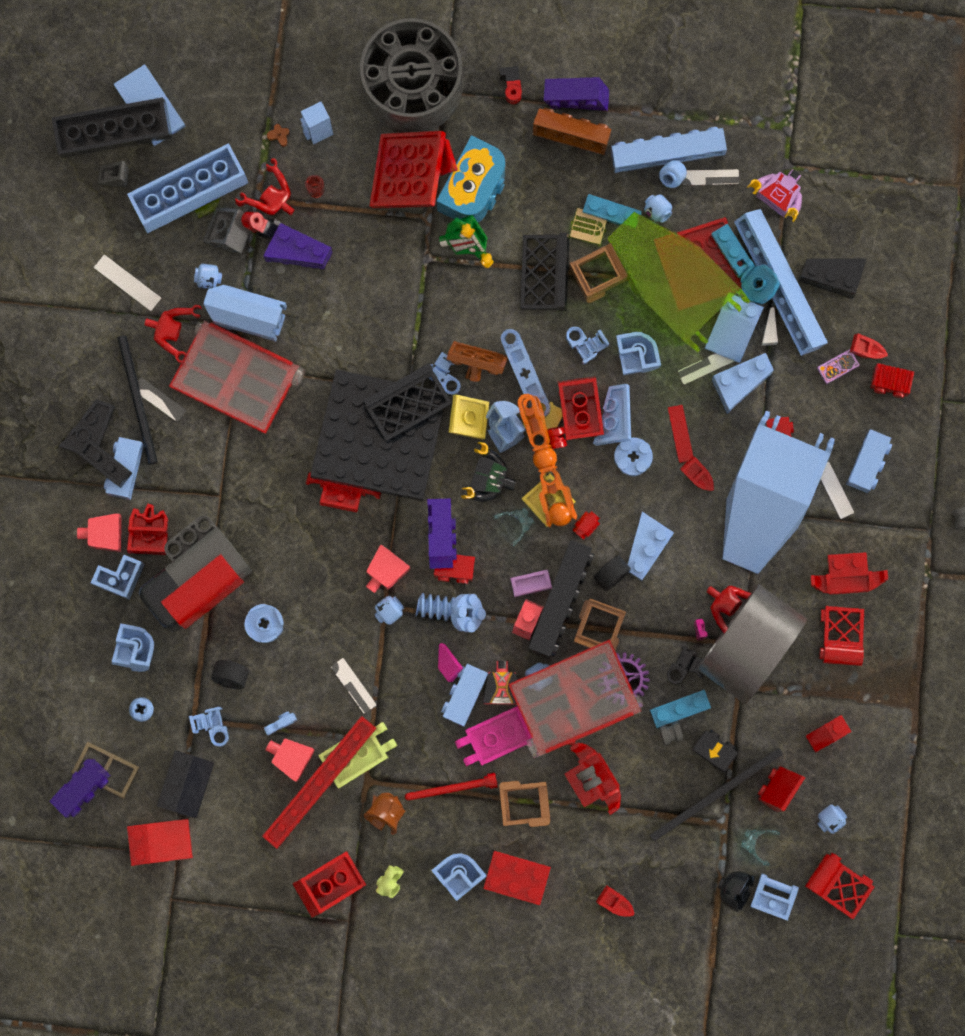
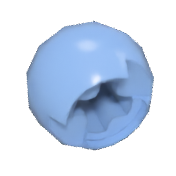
M144 697L134 699L129 706L130 716L139 722L147 721L153 714V704ZM139 705L146 707L144 709V714H141L140 712L137 713Z

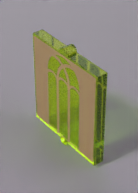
M577 208L574 220L571 221L572 227L569 237L601 246L603 235L607 231L605 229L607 220L582 213L583 209Z

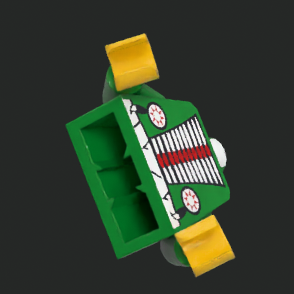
M473 215L462 219L455 218L447 225L446 235L439 237L440 245L442 247L451 246L455 254L475 255L481 260L480 263L485 268H489L494 263L491 254L486 253L488 238Z

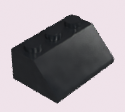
M175 750L157 807L197 818L215 762Z

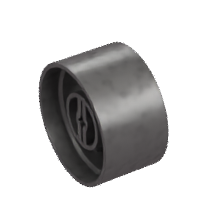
M759 584L730 621L725 634L722 632L697 670L746 704L792 645L804 627L807 618Z

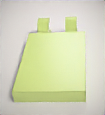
M384 722L375 726L377 728L376 731L334 780L338 789L389 758L386 752L398 746L394 739L381 746L376 738L377 735L387 730ZM339 743L318 755L322 762L326 760Z

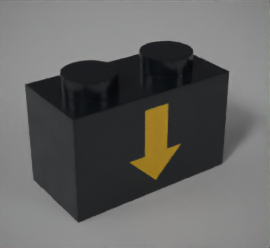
M705 730L692 748V751L721 772H725L738 754L735 751L736 747L728 741L726 743L722 742L719 739L720 735L713 730L709 732Z

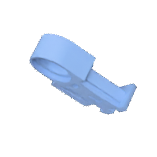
M571 327L566 333V340L572 349L575 348L583 359V365L595 359L598 352L609 346V342L601 330L595 334L596 337L592 339L589 337L587 340V337L579 327ZM572 331H576L580 334V339L573 341L570 339L569 334Z
M441 352L435 362L436 366L433 368V372L445 392L449 395H455L460 391L461 385L456 378L447 374L450 372V366L454 364L450 363V360L447 361V355ZM449 381L457 383L455 391L447 390L446 385Z
M221 707L205 710V713H208V715L203 713L189 716L193 734L199 733V730L205 729V731H208L211 728L209 730L211 742L219 747L227 744L229 735L227 726H223L220 710L223 709ZM194 720H196L198 730H196ZM218 732H222L225 735V740L222 743H216L214 740V736Z

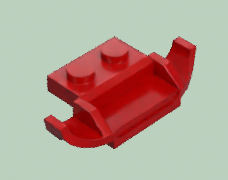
M311 472L307 476L306 485L317 483L323 488L320 505L358 512L361 496H365L367 493L375 496L376 499L381 497L380 492L313 479L310 477Z
M866 552L827 555L829 574L822 576L811 575L812 587L829 595L869 592L888 580L887 570L868 571Z
M576 743L571 746V751L575 752L580 759L578 761L580 765L564 775L582 805L586 807L600 798L601 801L606 802L610 815L619 810L621 802L620 785L600 752L598 753L592 747L583 743ZM593 765L596 770L595 774L597 777H600L602 783L585 792L582 787L583 783L581 780H578L576 774Z

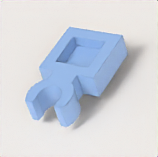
M288 711L278 716L279 720L264 727L266 734L270 735L298 721L295 714H290Z

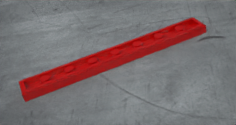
M361 716L262 837L278 849L377 728Z

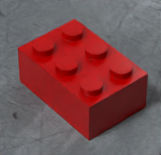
M494 851L483 889L540 905L551 867Z

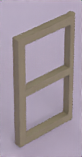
M87 742L71 773L78 772L89 747L109 756L104 767L106 771H108L113 759L134 769L122 793L108 786L103 788L124 799L140 767Z

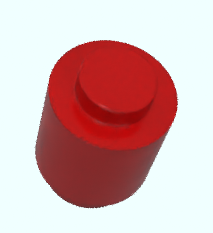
M592 511L590 513L585 512L574 524L575 527L572 530L584 540L600 525L598 522L600 518Z

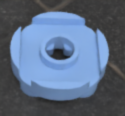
M631 438L630 441L621 442L614 453L615 464L627 476H638L647 471L653 458L650 445L639 438ZM632 452H635L636 455L639 456V459H635V462H631V458L628 457V454H632Z
M461 594L452 603L451 608H454V615H451V620L454 627L458 631L470 633L477 630L486 616L479 598L475 594Z
M266 604L256 605L250 609L244 623L247 634L259 643H269L277 639L282 633L284 625L281 613L273 606ZM263 618L265 619V621L269 620V624L267 625L266 629H264L263 627H259L261 619Z

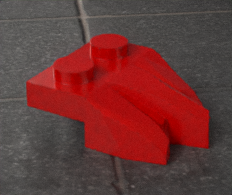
M147 504L142 514L139 513L138 509L133 508L129 518L127 552L132 554L166 555L164 547L168 542V517L164 510L154 515V506L151 504Z

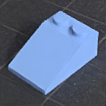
M728 292L705 349L740 363L764 307Z

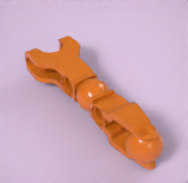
M523 394L518 399V407L529 441L534 447L532 449L534 452L533 463L539 469L538 472L541 473L542 491L539 494V499L545 513L546 524L549 528L552 524L565 526L572 518L577 520L571 492L568 486L563 485L558 471H556L557 455L551 448L552 446L549 445L550 438L541 401L537 396ZM529 401L532 402V406L530 408H528ZM538 435L544 437V443L540 446L535 442ZM548 472H552L555 477L551 483L546 480ZM562 490L566 503L557 502L549 507L547 495L550 493L556 494L557 491Z

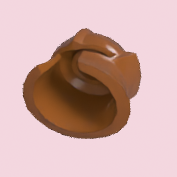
M382 793L378 797L373 795L372 806L364 813V818L380 831L387 824L391 828V834L395 835L398 822L405 813V810L398 796H394L391 793Z

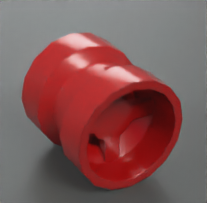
M564 427L547 429L550 438L549 445L552 446V449L567 446L566 439L563 436L565 433Z

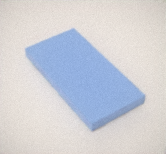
M145 64L114 83L115 88L126 104L163 97L167 103L172 135L186 127ZM163 140L153 141L152 144L156 146Z

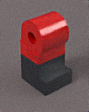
M518 66L499 68L500 80H506V101L510 104H517L520 102L522 94Z
M245 212L241 219L242 225L264 239H272L281 223L276 219H264L262 214L258 212Z

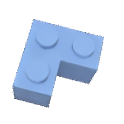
M123 555L116 572L98 565L91 584L130 600L145 564Z

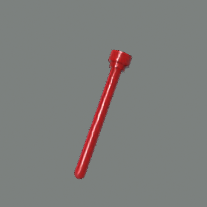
M495 772L488 773L483 779L406 793L405 799L410 801L486 786V788L490 787V789L498 788Z

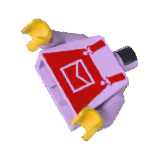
M792 169L787 176L782 172H779L777 175L772 173L750 182L747 188L753 187V194L757 193V198L784 218L791 216L793 218L792 222H795L802 203V195L799 192L801 187L796 183L801 175L796 170Z

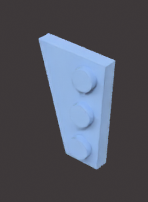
M628 384L610 386L603 406L602 423L604 435H598L597 438H594L593 444L596 446L631 440L630 387Z
M644 512L641 513L628 561V566L631 568L629 573L641 581L674 534V532Z

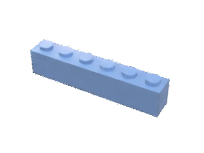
M711 127L707 131L699 132V130H692L688 134L683 135L681 133H673L670 137L664 138L662 136H655L651 140L636 139L633 143L627 144L625 142H618L611 147L614 173L665 165L671 160L685 162L722 156L726 154L727 147L723 128Z

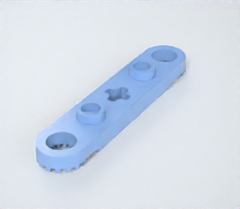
M507 329L501 335V342L523 394L537 396L546 407L544 412L546 417L550 413L551 407L520 334L516 330ZM510 333H513L516 337V341L513 344L506 342V336ZM524 368L530 370L529 378L527 379L524 376L521 377L522 369ZM529 401V403H528L529 407L532 406V402H531V401Z

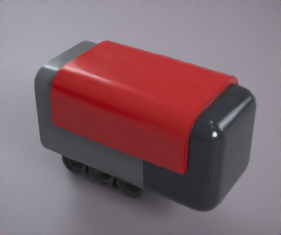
M204 515L195 519L165 544V553L172 563L140 588L139 597L164 628L171 632H176L182 627L187 629L243 584V578L253 570L208 516ZM208 521L209 527L206 530H201V523ZM193 533L194 539L191 542H186V535ZM178 545L179 551L176 554H171V547Z

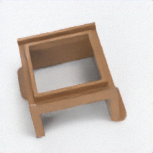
M611 243L581 259L571 262L569 266L588 303L604 297L605 291L627 281L628 277ZM606 254L617 277L590 289L580 266Z
M593 599L586 600L579 615L582 621L573 644H580L588 648L601 644V642L582 636L590 610L594 607L619 617L611 637L612 645L616 651L619 643L617 635L626 612Z
M519 781L500 783L503 826L529 824L531 827L550 824L547 782L520 784ZM538 788L541 817L510 820L507 791Z

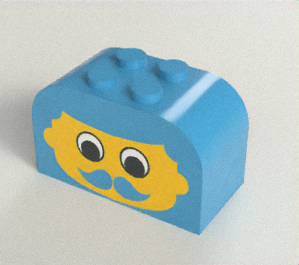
M471 135L456 163L458 171L450 174L437 199V211L452 219H462L473 215L476 221L480 222L488 210L492 211L496 203V195H500L505 186L503 184L505 181V158L498 148Z

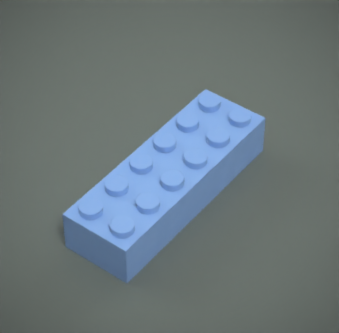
M228 143L127 195L146 232L149 233L248 184V180Z

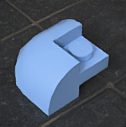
M642 332L616 335L623 375L638 372L645 373L661 367L657 344L649 335Z
M508 401L495 402L486 415L490 430L487 431L500 453L513 447L525 437L523 432L526 429L518 418L520 415L519 408Z
M120 623L112 664L128 667L132 671L137 672L149 670L154 651L152 636L143 628Z
M461 853L447 857L431 870L456 901L486 877V874L471 857Z

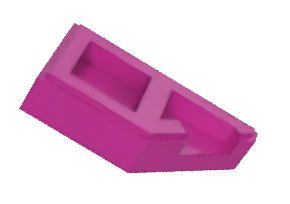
M702 619L695 620L697 641L704 640L708 636L705 631L704 621Z
M440 643L438 669L448 682H453L463 667L448 647Z

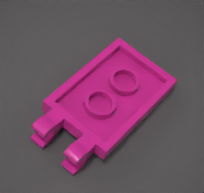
M518 706L465 730L467 736L455 741V744L459 749L471 743L475 754L463 759L467 767L479 761L481 766L534 742V740L531 738Z

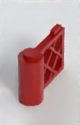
M825 606V610H821V622H824L823 648L819 649V659H822L823 663L862 666L864 658V609ZM829 612H837L842 618L834 624L829 618ZM851 613L859 614V621L855 625L847 619V616ZM843 620L851 627L845 634L837 627ZM833 628L841 636L837 641L828 640V634ZM854 630L859 636L858 642H851L846 635Z
M826 853L805 887L851 919H854L874 889V886L871 885L873 881L864 874L860 877L840 862L841 858L836 854L831 853L829 855ZM843 871L850 875L851 883L841 884L840 876ZM862 883L868 887L864 894H856V884ZM852 886L853 896L843 898L842 887ZM838 888L840 899L831 900L827 897L831 889ZM854 899L855 908L850 913L845 909L844 901Z

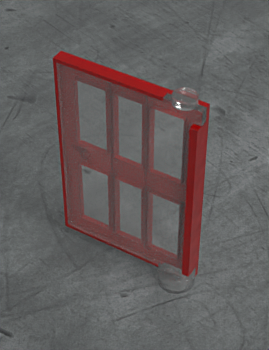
M205 320L203 323L198 322L194 329L197 335L186 353L187 356L183 359L185 363L179 366L169 387L266 435L292 384L295 386L300 384L305 374V369L211 322L209 323Z
M607 640L508 684L531 735V739L527 740V745L534 758L642 712L641 707L644 706L640 696L635 697L611 640Z

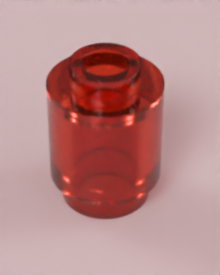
M311 175L306 179L305 187L308 195L313 198L321 197L325 192L323 179L318 175Z

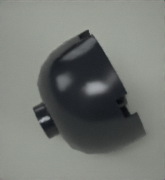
M736 871L728 874L726 878H722L718 888L720 889V898L724 905L736 912L742 910L750 897L751 892H748L749 885L753 887L754 876Z

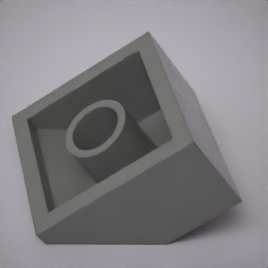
M216 207L203 242L229 252L242 253L246 246L248 235L251 232L242 225L241 219L244 212L239 209Z

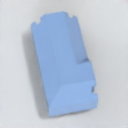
M227 285L208 289L204 300V306L213 323L223 329H234L275 342L277 340L276 335L279 336L285 319L282 309L286 310V302Z

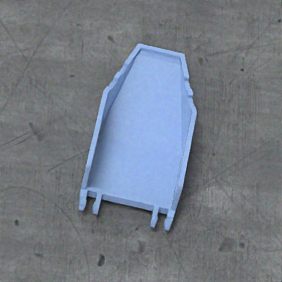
M768 411L765 412L754 431L726 499L722 560L756 574H759L798 529L812 501L835 440L830 438L824 451L818 448L824 438L822 433L819 434L815 446L775 430L781 418L778 415L773 421L772 428H768L765 426L770 416Z

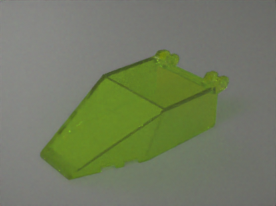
M633 212L607 238L628 275L627 280L632 291L685 345L690 346L696 352L700 351L699 346L690 339L696 334L703 343L707 344L709 341L699 330L727 302L740 312L742 310L741 306L732 297L737 294L747 304L750 302L742 289L699 246L688 238L636 212Z

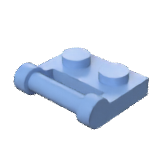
M761 873L750 907L788 921L799 887L786 885L767 878V875ZM764 885L788 893V900L763 891Z

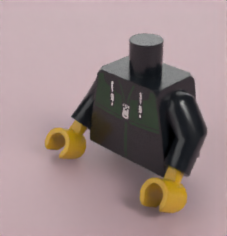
M478 442L482 448L481 450L474 449L475 453L483 454V456H479L470 487L462 488V490L467 491V496L463 495L461 498L486 502L500 496L503 488L514 491L517 480L506 477L508 472L506 463L496 452L488 448L486 443Z

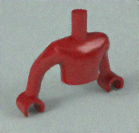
M272 158L270 162L274 166L266 164V170L274 173L281 189L270 185L261 195L260 201L247 198L244 193H240L239 196L243 200L239 201L235 198V204L239 207L247 204L268 215H274L282 209L291 216L295 209L286 203L291 196V192L284 175L277 167V160Z
M194 305L192 308H174L164 311L158 322L148 318L145 320V326L155 329L154 341L167 352L174 355L179 364L185 363L179 360V356H187L186 353L178 351L165 340L176 342L182 323L174 320L173 317L193 315L195 318H200V315L194 313L196 309L203 310L199 305Z
M731 585L727 586L720 593L710 586L707 593L715 598L710 606V610L717 625L725 634L728 627L720 613L723 612L729 617L733 616L742 605V600L738 597L748 599L751 593Z

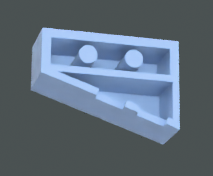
M766 353L713 376L712 382L727 414L772 374L774 369Z

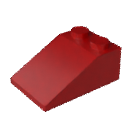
M596 377L557 382L566 440L604 435Z
M780 766L777 769H772L768 776L770 781L767 785L763 784L757 793L760 795L758 800L776 812L785 811L805 779L802 775Z
M188 819L127 826L131 866L193 858Z
M346 851L292 885L313 918L366 886V883Z

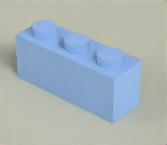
M322 102L301 111V126L307 140L311 139L312 143L315 144L333 135L330 117Z
M871 429L867 432L846 485L866 493L871 489H875L878 482L876 475L878 471H882L885 465V461H882L884 455H888L892 444H890L891 437Z
M119 437L118 442L114 443V458L129 469L132 475L122 488L106 478L104 489L109 496L131 500L144 448L142 442Z
M469 664L463 667L457 676L460 678L458 684H453L449 693L452 695L450 702H445L442 708L443 718L465 727L487 679V672Z

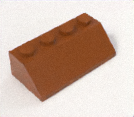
M539 108L533 123V135L602 155H605L612 130L605 124L599 123L596 125L584 118H580V120L572 118L570 114H557L549 108H544V110Z

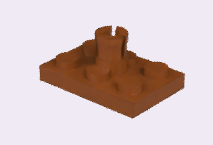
M454 341L448 352L447 360L456 365H468L465 378L478 382L480 381L483 369L488 370L490 374H502L508 357L505 354Z

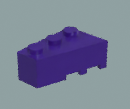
M599 77L545 79L544 102L553 109L575 108L608 111L609 88Z

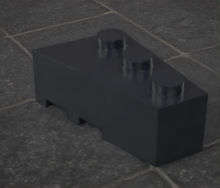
M867 258L806 259L798 282L853 299Z

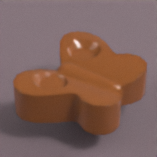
M276 124L274 130L267 133V139L270 141L278 140L279 144L285 147L287 146V136H289L290 131L287 128L282 129L279 124Z

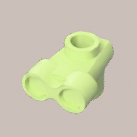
M389 865L385 875L377 880L376 885L378 887L376 892L382 896L393 898L400 889V885L396 882L404 871L397 866Z

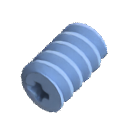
M421 593L418 598L416 616L420 611L423 618L428 613L430 619L436 614L437 620H440L441 616L444 615V619L447 621L451 615H454V608L451 607L455 598L452 597L451 601L448 602L447 596H445L440 601V596L437 595L435 600H433L432 594H429L427 599H425L424 593Z

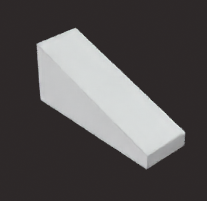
M774 307L769 310L761 346L777 345L778 343Z

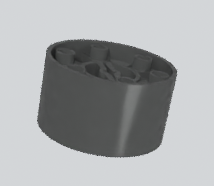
M400 19L381 27L371 36L364 47L360 60V75L364 98L369 110L380 123L401 133L428 132L444 124L456 111L463 91L462 60L455 41L443 28L423 19ZM416 41V45L401 46L400 42ZM438 47L448 57L437 61L432 52ZM380 53L388 57L384 67L372 65ZM448 64L454 65L452 69H446L444 66ZM371 72L378 73V76L372 78L369 74ZM439 80L456 83L447 98L435 89ZM387 86L392 95L384 104H381L371 92ZM436 97L439 100L436 103H431L429 99ZM394 101L401 103L399 107L391 106ZM423 103L426 110L420 113H406L407 105Z

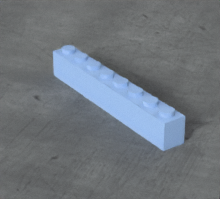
M761 209L745 213L734 223L755 265L768 266L776 273L780 285L772 299L800 355L818 350L828 342Z

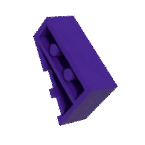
M280 223L263 257L265 262H278L287 265L294 264L302 267L325 269L333 252L330 246Z
M451 498L427 499L430 569L453 568V560H457L456 548L452 547V545H456V533H452V530H456V521L451 516Z
M86 759L83 763L85 766L79 772L76 771L72 775L73 778L67 784H64L49 801L65 818L75 817L82 810L80 806L84 802L89 803L95 797L94 792L108 784L109 781L107 779L111 775L95 759Z

